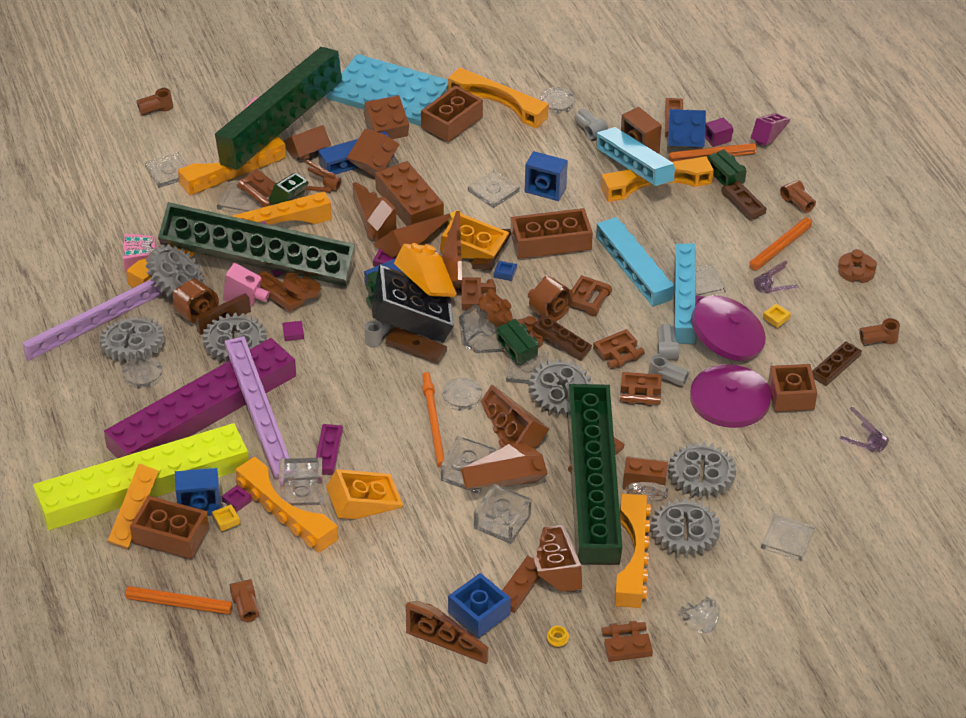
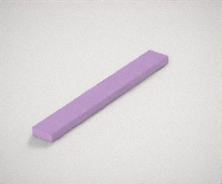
M149 280L23 342L25 358L29 361L162 295L163 292H160L161 287H155L156 282Z
M245 337L225 340L224 345L273 478L278 479L294 475V468Z

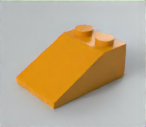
M460 213L461 258L493 259L508 237L509 232ZM453 219L442 234L440 252L444 250Z
M403 244L394 264L429 296L455 297L457 293L443 259L436 252V249L429 244Z
M336 469L326 485L338 518L359 519L399 509L403 506L391 474Z

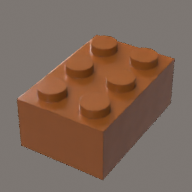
M455 85L421 110V128L449 142L483 117V100Z
M149 495L130 525L132 543L189 559L193 558L209 529L207 511Z

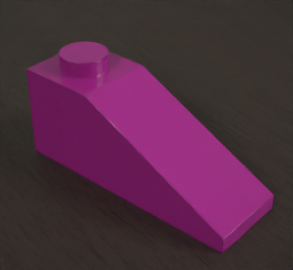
M777 113L756 118L750 138L756 140L755 143L763 146L772 143L787 126L791 118Z

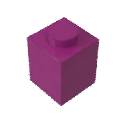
M724 117L707 122L705 124V139L712 147L731 142L734 131L733 126Z

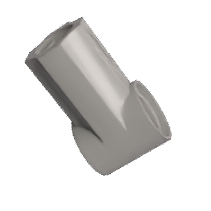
M584 108L580 109L575 115V121L584 128L585 134L590 140L597 138V132L608 129L603 119L597 120Z
M378 320L367 322L365 324V344L370 347L381 345L382 338L394 325Z
M663 324L657 330V354L664 355L668 359H678L679 343L676 341L675 328L670 324Z
M656 354L651 357L648 374L662 375V380L665 379L684 386L689 376V370L669 363L668 358L664 355Z

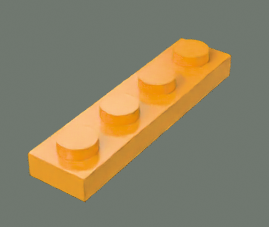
M140 463L138 464L108 538V543L128 550L132 540L130 525L147 496L150 495L159 470Z

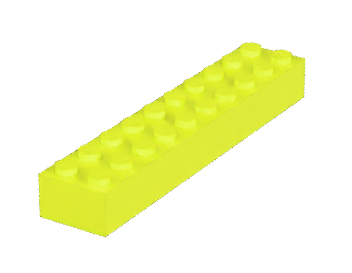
M232 423L35 483L33 487L36 502L48 530H52L121 508L139 463L159 470L149 495L158 497L176 491L175 471L218 468V477L235 473V469L247 462L249 456L235 424Z

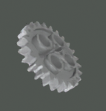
M162 244L151 251L146 259L147 264L145 266L149 269L146 273L152 275L150 281L156 282L155 287H161V293L166 291L167 297L173 295V291L185 282L193 278L200 282L205 279L201 276L203 271L198 270L200 264L194 263L195 258H189L190 253L184 254L183 248L179 251L176 245L171 248L169 244L166 247Z
M234 313L232 317L226 314V318L219 316V321L213 319L212 325L207 324V329L203 330V347L206 349L207 354H211V358L217 357L218 362L225 359L226 363L230 358L224 343L225 340L234 338L233 328L236 327V338L245 337L250 350L267 340L266 328H263V323H258V318L252 320V315L246 318L244 313L240 316Z
M135 316L134 319L127 317L125 321L120 318L119 323L113 321V326L107 325V330H102L99 340L102 352L106 353V357L111 356L112 360L118 358L119 362L126 359L128 363L131 359L137 362L138 358L145 360L146 355L152 357V352L158 353V348H162V344L165 343V336L162 325H158V321L153 322L152 318L146 321L145 316L141 319Z
M556 358L555 363L548 359L547 365L541 362L540 368L535 367L528 384V393H531L530 399L536 400L535 406L542 405L541 411L548 409V415L555 412L556 417H558L560 413H563V416L566 418L568 413L566 400L569 384H594V382H590L591 375L586 376L587 370H580L581 364L575 367L573 366V360L568 364L565 358L562 363Z
M695 442L693 447L687 443L686 449L680 446L679 452L674 451V455L670 457L668 476L671 477V483H676V489L683 487L682 493L690 491L691 497L695 493L698 494L699 498L702 497V494L710 498L711 493L717 497L719 491L725 493L726 488L730 489L731 483H734L736 463L732 462V456L728 457V451L721 452V447L715 449L713 443L709 447L706 446L705 442L702 443V446ZM704 457L703 482H699L701 458Z
M684 498L683 502L675 499V504L667 501V507L661 504L660 510H655V515L652 516L651 530L652 537H656L655 543H661V549L668 547V553L674 550L676 551V556H679L682 552L685 557L688 556V553H692L696 557L697 551L704 554L705 549L711 550L712 545H716L720 535L721 524H719V518L715 517L716 512H710V506L703 508V502L697 505L695 504V499H693L690 503H687V499ZM684 514L687 515V541L684 540Z

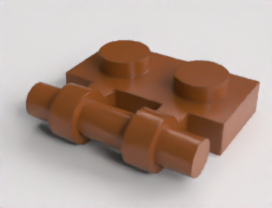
M462 277V310H481L479 306V298L483 296L481 292L486 293L489 290H493L496 293L494 280L488 279L487 283H481V277Z
M627 329L593 343V349L603 360L612 359L607 362L610 369L614 367L619 368L630 360H638L640 356L645 354L642 347L634 348L637 347V340ZM625 351L627 352L626 354H624V355H622V356L620 355V353H622V352H625Z
M622 372L621 392H629V394L620 393V402H628V404L633 405L634 403H646V406L660 404L661 396H653V394L661 395L662 375ZM635 393H645L647 395H635Z
M629 621V624L617 625V623H613L610 626L601 627L602 636L611 635V638L604 640L609 662L653 656L649 634H639V631L647 630L646 622L637 623V621ZM630 633L631 636L620 637L619 634Z

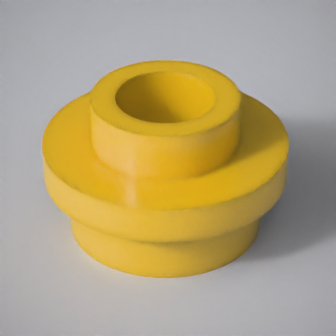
M553 626L547 632V641L552 646H564L569 640V634L562 626Z

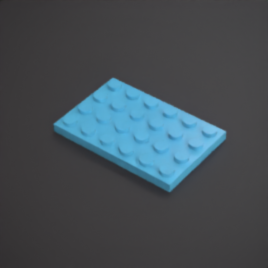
M357 54L341 73L342 82L326 95V99L364 110V105L367 101L399 95L408 122L421 126V110L448 91V80Z

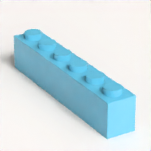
M616 127L597 132L598 150L651 184L657 186L674 181L675 166L668 159Z
M617 217L597 223L596 238L650 305L654 307L673 300V291L675 290L673 282L664 275L663 270L659 269L653 258L649 257L644 247L639 245L634 235L630 234L626 229L624 223H621Z
M676 244L675 337L679 344H695V331L691 321L696 295L695 244Z

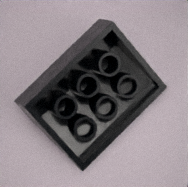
M379 265L372 300V317L380 322H386L397 328H403L414 334L428 337L433 341L444 343L454 327L451 297L429 296L406 274Z

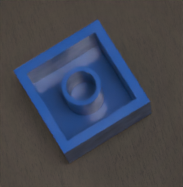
M669 109L667 146L704 147L706 110Z
M533 151L525 164V193L559 201L567 188L568 160Z
M218 468L175 471V490L178 504L207 511L208 516H212V511L221 508Z
M482 573L473 577L448 596V613L477 638L510 615L511 598Z

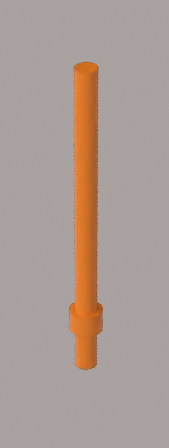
M425 372L422 374L424 383L422 389L427 401L438 467H444L445 458L434 400L435 388L431 382L430 373Z

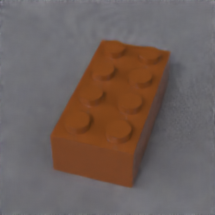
M408 161L375 172L376 190L396 208V214L406 226L444 215L443 201Z
M585 208L511 217V238L518 259L592 250L593 232Z

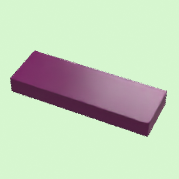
M322 425L313 474H334L343 434V425Z

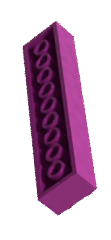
M272 338L250 349L265 393L296 377L295 359ZM231 361L224 363L104 430L107 449L116 458H121L190 437L245 406L246 402Z

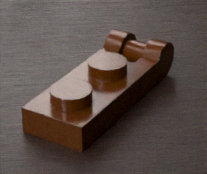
M740 181L733 182L731 186L726 185L721 188L722 194L725 197H729L750 220L766 214L767 208Z

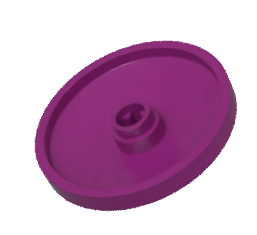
M707 296L701 299L693 309L691 321L695 333L710 350L718 355L735 361H747L755 358L763 349L766 336L761 322L751 310L738 301L724 296Z
M723 364L707 368L695 377L691 385L690 400L694 410L706 421L722 427L739 428L752 425L767 414L771 403V390L766 380L757 372L739 365Z

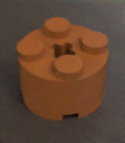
M547 275L535 288L529 291V307L539 316L544 314L556 322L569 310L567 305L569 300L571 302L573 300V292L556 279Z
M195 278L185 282L173 291L174 310L191 323L196 324L195 316L219 304L217 293Z

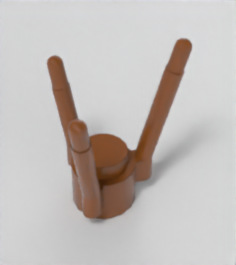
M309 160L305 161V163L313 167L308 168L310 172L324 178L323 185H325V187L307 186L305 190L325 191L327 193H331L332 190L338 191L342 182L340 177L335 176V174L328 172Z

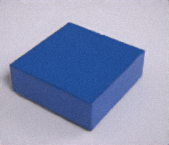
M499 260L494 271V278L512 281L517 270V264Z

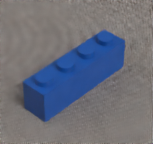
M386 131L380 132V133L385 134V135L388 136V134L386 133ZM358 139L318 150L321 168L335 175L359 168L346 159Z

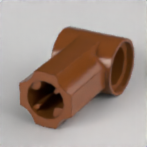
M160 88L156 90L154 95L136 101L141 115L156 110L165 112L173 108L171 91L168 88Z
M795 180L780 188L782 198L785 201H792L802 211L808 213L816 206V200L805 191L804 185L800 180Z
M888 318L880 325L860 328L861 343L869 344L881 341L885 344L896 343L899 338L900 323L896 319Z
M248 579L229 584L233 603H236L241 621H246L247 623L254 621L259 617V610L255 600L252 580Z

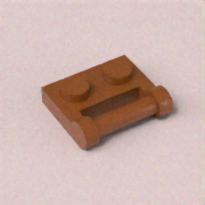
M256 168L239 181L237 188L246 191L260 202L262 207L272 205L268 199L276 183Z
M581 275L571 289L573 300L572 302L569 300L568 305L586 311L590 316H596L600 305L606 296L611 294L613 289L607 283ZM596 290L600 291L593 303L588 302Z

